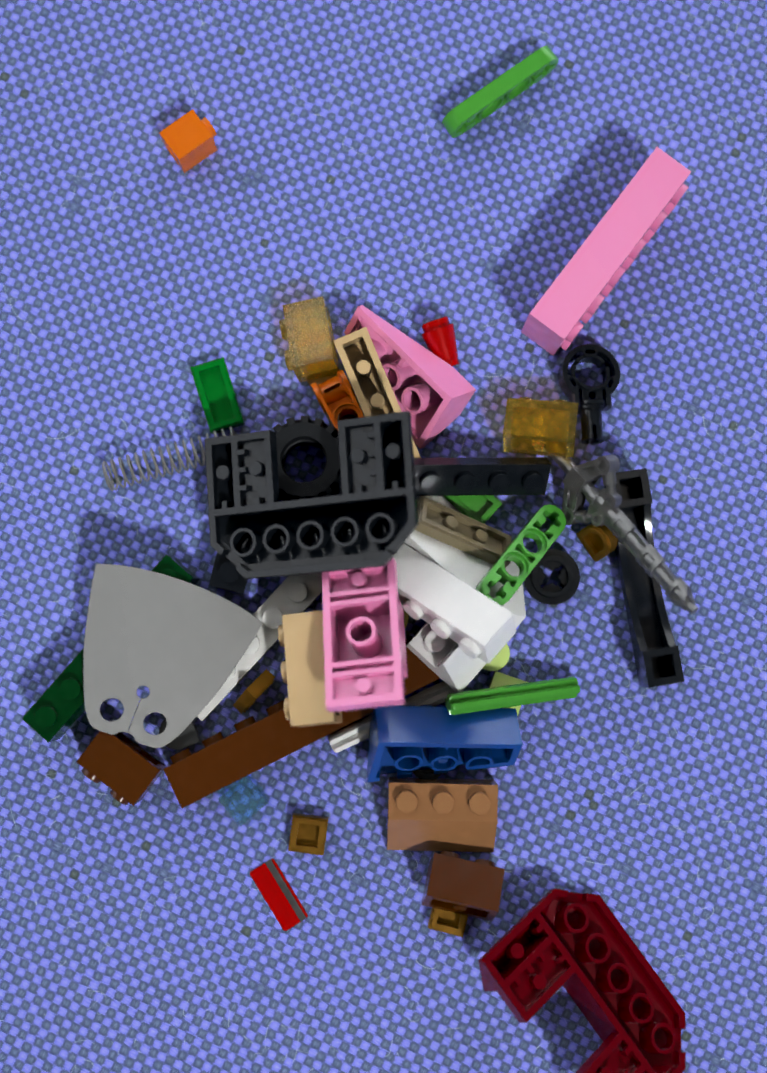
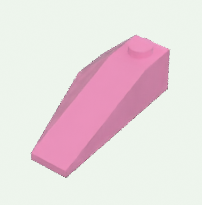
M360 305L354 312L344 333L348 335L364 327L367 328L401 411H409L411 413L413 440L420 449L424 448L462 413L476 389L453 366L365 306Z

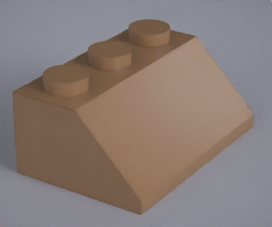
M388 778L387 850L494 851L498 819V784L494 780Z

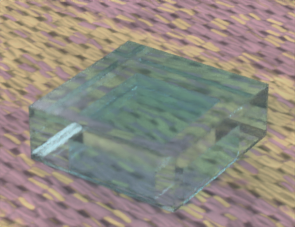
M248 776L241 778L218 798L219 802L240 827L269 802Z

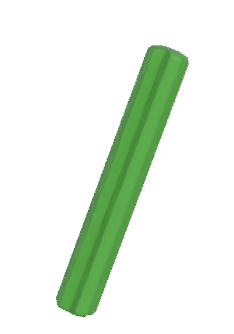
M565 677L449 693L445 699V705L449 714L457 715L575 698L580 692V686L575 677Z

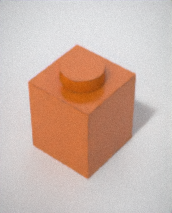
M193 109L159 132L165 148L184 173L217 151L213 138L217 135L215 129L206 117L200 120Z

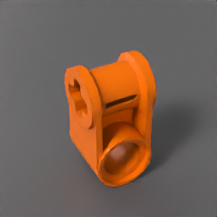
M342 369L337 371V376L320 384L316 382L310 384L323 412H326L337 434V421L341 420L343 416L350 414L357 418L364 417L355 398V393Z

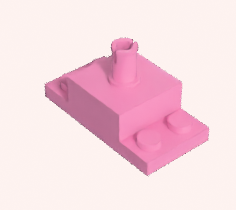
M394 557L383 567L322 572L326 709L329 712L405 704L404 678H408L404 611L398 596L397 564Z

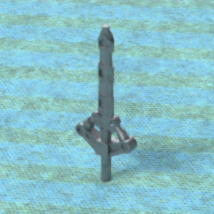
M554 439L549 440L544 445V450L566 474L562 481L564 483L562 512L566 517V525L576 523L588 524L589 522L596 527L606 525L619 542L632 553L650 577L653 576L666 590L665 595L674 605L680 606L691 614L696 613L699 608L695 604L690 587L681 577L677 578L665 564L666 560L651 543L645 540L636 529V526L619 508L622 504V497L616 492L615 485L617 484L616 472L620 468L618 457L615 455L601 456L596 460L576 465ZM602 477L606 488L600 490L594 484ZM585 498L590 503L588 511L583 510Z

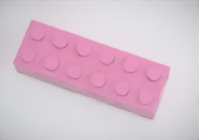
M656 147L529 313L521 332L553 356L559 348L566 351L584 326L580 321L587 324L605 297L613 290L619 279L635 261L641 250L650 241L660 225L685 194L689 187L684 182L691 171Z

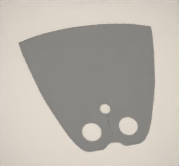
M96 564L90 592L83 651L84 704L90 725L98 731L111 735L119 732H128L135 738L136 742L151 748H161L169 744L189 726L220 690L263 623L237 604L189 582L136 567ZM140 686L148 687L150 691L148 697L140 699L137 696V689ZM110 698L119 700L124 707L122 716L114 721L104 719L100 713V706L105 700ZM154 712L162 714L167 722L165 730L157 735L147 733L143 726L146 716Z

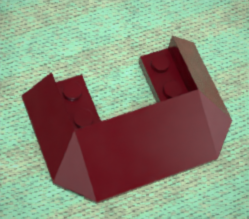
M551 889L478 960L484 992H498L519 1023H527L561 986L565 988L603 1041L575 1073H682L686 1069L685 1052H681V1029H685V1012L599 895Z

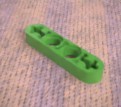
M549 46L541 47L453 108L442 121L443 126L452 138L462 135L548 75L556 67L559 59Z
M548 504L532 515L475 589L501 606L507 603L564 530L566 517L562 510L555 505ZM549 518L552 521L550 527L544 532L541 531L539 528ZM523 538L533 539L537 544L538 551L536 553L528 551L523 544ZM509 560L516 563L519 568V576H512L506 571L505 561ZM499 581L503 586L496 592V597L492 598L489 595L490 588Z

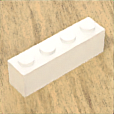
M405 543L393 556L397 564L398 596L405 612L415 620L421 618L429 623L432 630L441 638L447 639L449 637L454 640L467 656L473 659L478 657L489 664L515 635L516 627L513 613Z

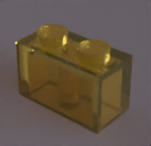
M324 297L283 305L285 319L279 320L282 337L284 340H288L289 350L284 351L288 371L294 370L299 382L336 375L340 369L336 347L333 342L334 334L331 316Z
M529 397L508 398L503 429L504 452L574 458L579 403H572L566 400H534Z

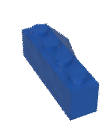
M431 705L375 707L369 727L367 782L380 781V775L397 773L398 779L412 777V771L433 769L434 775L448 773V771L456 768L458 765H465L467 770L514 765L523 746L516 709L499 708L451 715L447 712V707H433Z

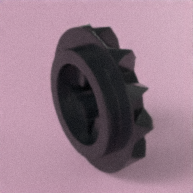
M548 549L525 579L524 585L530 596L537 601L549 605L560 604L570 599L576 592L580 581L579 569L574 559L566 552L558 549ZM540 566L549 571L558 569L561 566L562 569L556 578L562 588L553 583L544 585L541 588L540 585L546 576Z

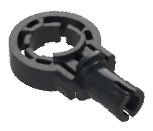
M585 344L574 348L565 357L558 371L559 385L563 393L569 398L570 410H576L577 408V412L581 416V443L587 445L589 440H591V445L604 441L601 411L611 409V394L617 388L620 380V369L615 357L605 348L594 344ZM577 357V359L571 365L572 367L569 369L568 372V364L570 360ZM586 362L593 363L600 368L604 364L606 367L601 372L603 376L602 384L591 387L582 382L580 383L575 376L576 366L579 363Z

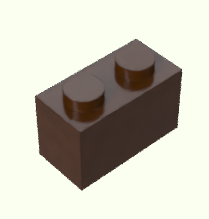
M99 731L76 761L83 767L82 773L95 783L102 781L112 789L110 794L113 798L124 805L130 803L133 806L142 800L166 767L122 732L111 735Z
M441 851L440 854L434 853L428 866L422 905L492 921L499 912L505 869L495 867L496 864L489 860L477 859L474 862L461 859L459 854L450 851Z

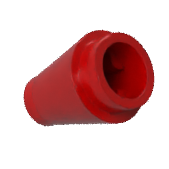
M442 317L421 325L424 332L421 336L429 351L451 366L460 364L454 324L449 323L448 317Z

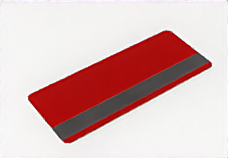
M274 859L268 860L250 872V876L284 931L289 930L308 917V914Z

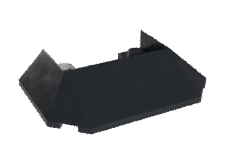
M409 411L337 421L342 495L280 502L276 432L266 430L205 439L210 546L219 555L225 556L236 567L235 570L245 579L386 566L418 526L411 413Z

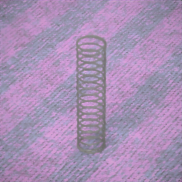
M230 426V435H235L233 428ZM221 429L222 436H226L224 429ZM200 435L197 437L202 454V463L196 452L193 439L189 438L195 466L190 459L183 439L182 445L185 451L187 468L181 459L175 441L174 447L178 457L179 470L173 461L169 445L166 444V449L170 458L171 472L164 461L162 449L158 446L163 465V475L158 468L152 448H150V453L155 466V477L150 470L146 453L142 450L143 459L147 467V479L141 470L139 457L135 452L134 457L139 469L140 481L137 480L134 474L130 456L127 454L126 460L132 475V484L126 476L124 464L120 456L118 457V462L124 476V486L118 479L114 460L110 459V464L116 478V488L114 487V480L109 465L106 461H103L102 469L108 488L111 491L117 490L119 485L125 488L126 483L133 486L134 480L140 484L142 478L148 482L150 475L156 480L158 473L164 478L166 471L172 475L174 469L180 473L181 465L184 470L188 471L189 463L192 468L196 469L197 461L204 467L206 456Z

